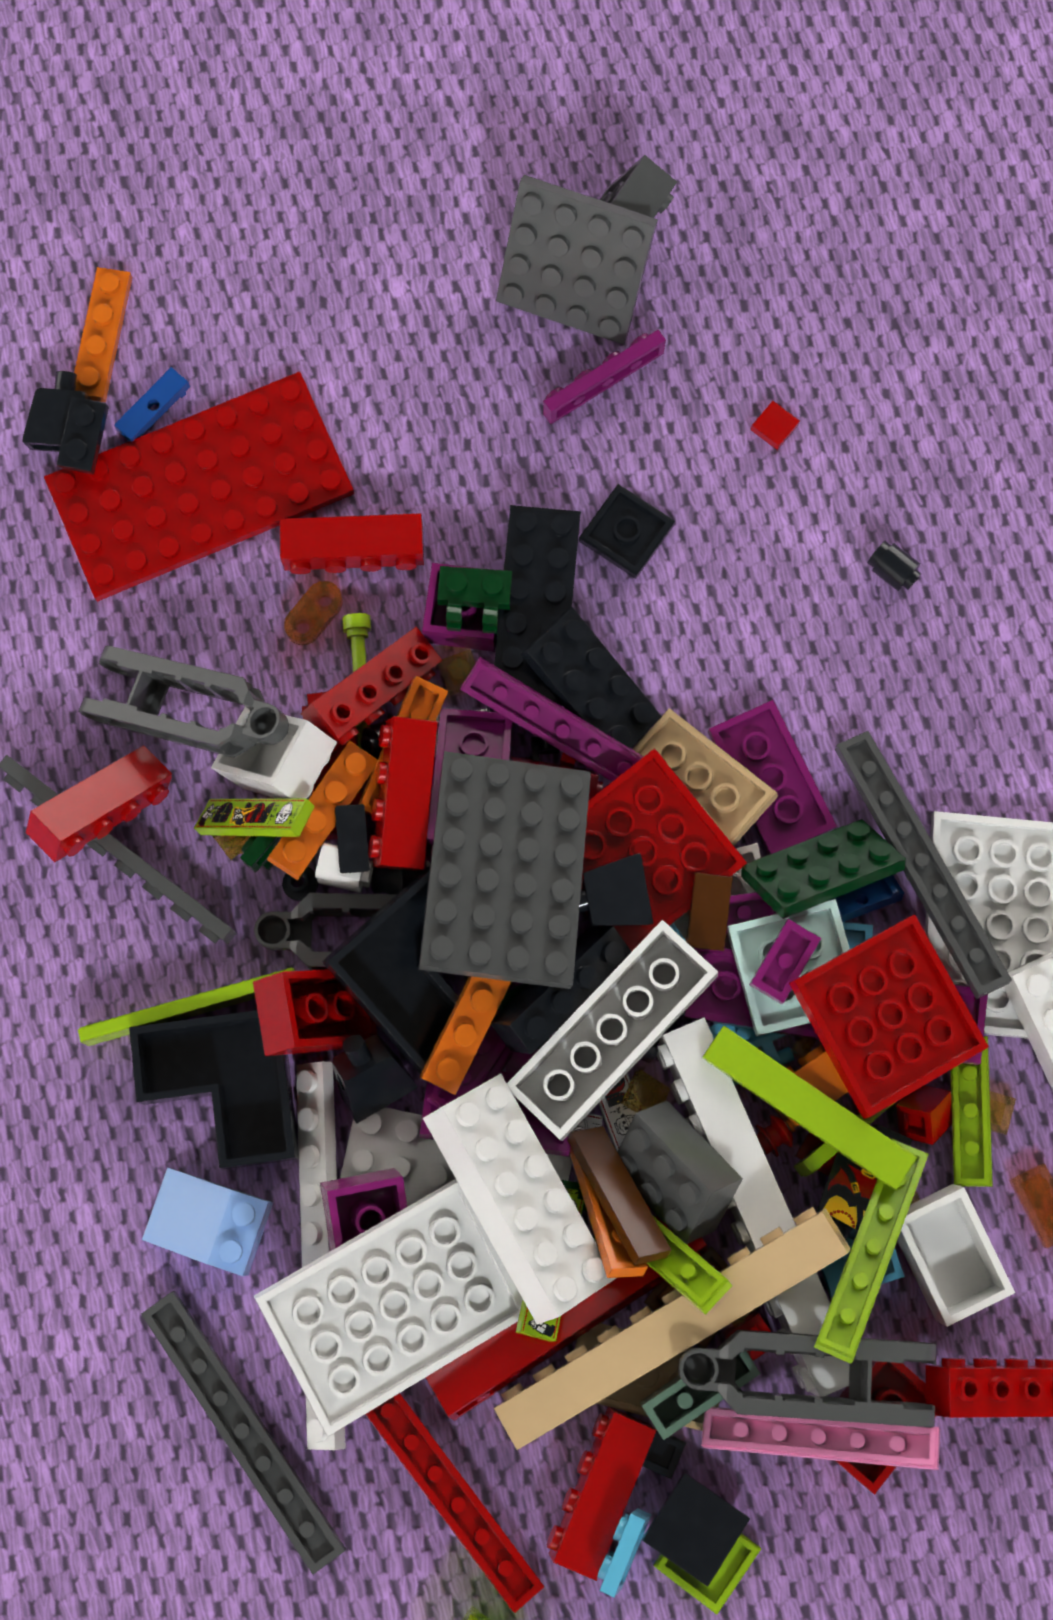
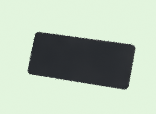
M363 804L336 806L335 815L340 873L368 872L370 867L365 806Z

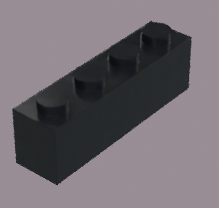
M590 926L577 938L574 979L571 989L529 984L493 1018L491 1026L510 1051L532 1054L589 998L632 951L614 926Z

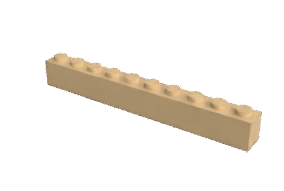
M811 1207L793 1218L796 1226L784 1233L778 1227L761 1237L760 1240L763 1245L751 1253L746 1246L729 1256L727 1260L730 1265L719 1272L730 1281L732 1287L706 1315L679 1291L674 1289L661 1298L664 1302V1305L654 1311H651L649 1306L644 1307L629 1317L631 1325L621 1331L614 1325L597 1336L599 1344L587 1350L583 1344L564 1356L567 1361L566 1364L555 1370L551 1363L532 1375L536 1382L526 1388H523L521 1383H518L500 1394L504 1401L497 1405L494 1410L516 1450L848 1254L851 1248L827 1209L824 1208L816 1212L814 1207Z

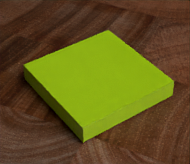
M741 1533L708 1587L662 1554L658 1556L653 1566L717 1615L761 1551V1547Z

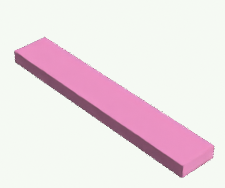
M711 1407L704 1412L701 1446L708 1449L939 1470L940 1428L737 1414L730 1408Z

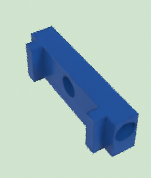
M170 367L114 424L115 429L131 442L143 436L179 398H183L186 395V391L190 388L189 382ZM153 405H159L157 410H150Z
M891 875L831 900L836 899L841 920L845 922L901 901L904 891L894 876Z

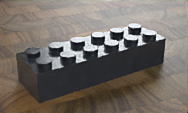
M510 505L504 570L512 571L510 610L500 609L494 666L558 705L563 706L520 654L560 615L572 608L581 511Z

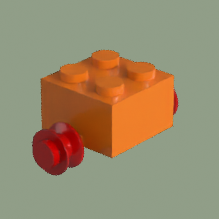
M822 1045L798 1059L797 1061L801 1067L794 1071L791 1066L787 1067V1069L834 1101L848 1093ZM775 1109L780 1118L770 1115L769 1126L763 1128L757 1124L755 1127L758 1131L756 1136L764 1154L767 1155L772 1152L774 1156L778 1157V1147L785 1144L790 1148L793 1147L792 1133L795 1131L794 1127L799 1126V1124Z

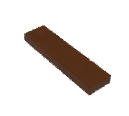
M600 1126L571 1132L567 1141L634 1266L667 1258L671 1248L604 1127Z

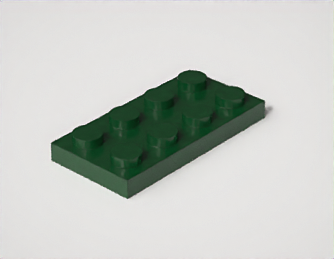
M860 819L747 863L741 869V877L784 919L905 870L906 858L863 819Z

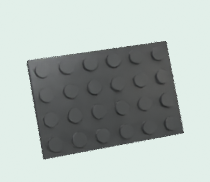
M444 751L418 970L571 989L574 979L591 772Z

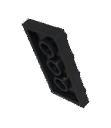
M573 607L560 615L520 654L565 709L629 748H632L662 717Z

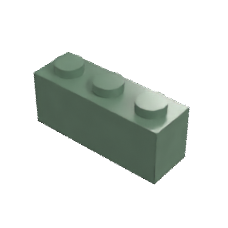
M747 1351L741 1352L736 1357L735 1383L741 1388L761 1374ZM678 1375L639 1403L662 1439L665 1440L722 1401L723 1398L717 1391L690 1388Z

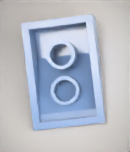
M167 1167L142 1240L228 1272L247 1276L250 1273L273 1202Z

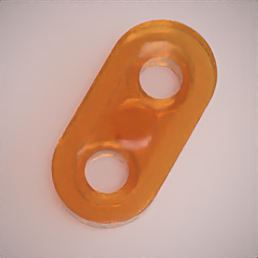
M319 581L313 584L286 616L284 629L287 637L294 644L304 646L313 643L341 610L343 604L342 595L334 583ZM323 597H329L332 600L330 605L325 607L319 605V601ZM305 623L309 625V630L306 633L297 632V627L300 624Z

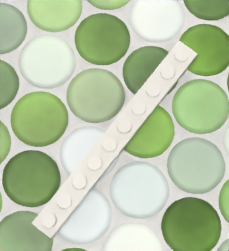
M325 1061L296 1065L302 1267L330 1252L320 1183L336 1180L337 1170L332 1062ZM306 1398L307 1449H346L345 1427L327 1437Z

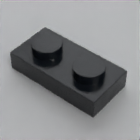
M71 397L57 465L60 468L94 475L109 406L106 403Z

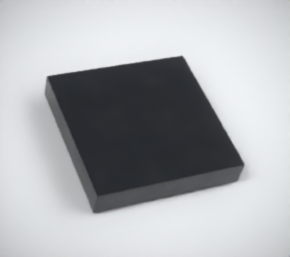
M617 484L580 535L578 541L636 579L674 527L676 521Z
M683 1472L642 1537V1541L708 1587L750 1518L693 1477Z

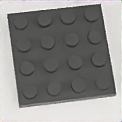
M523 175L519 183L496 302L624 345L631 325L658 219Z

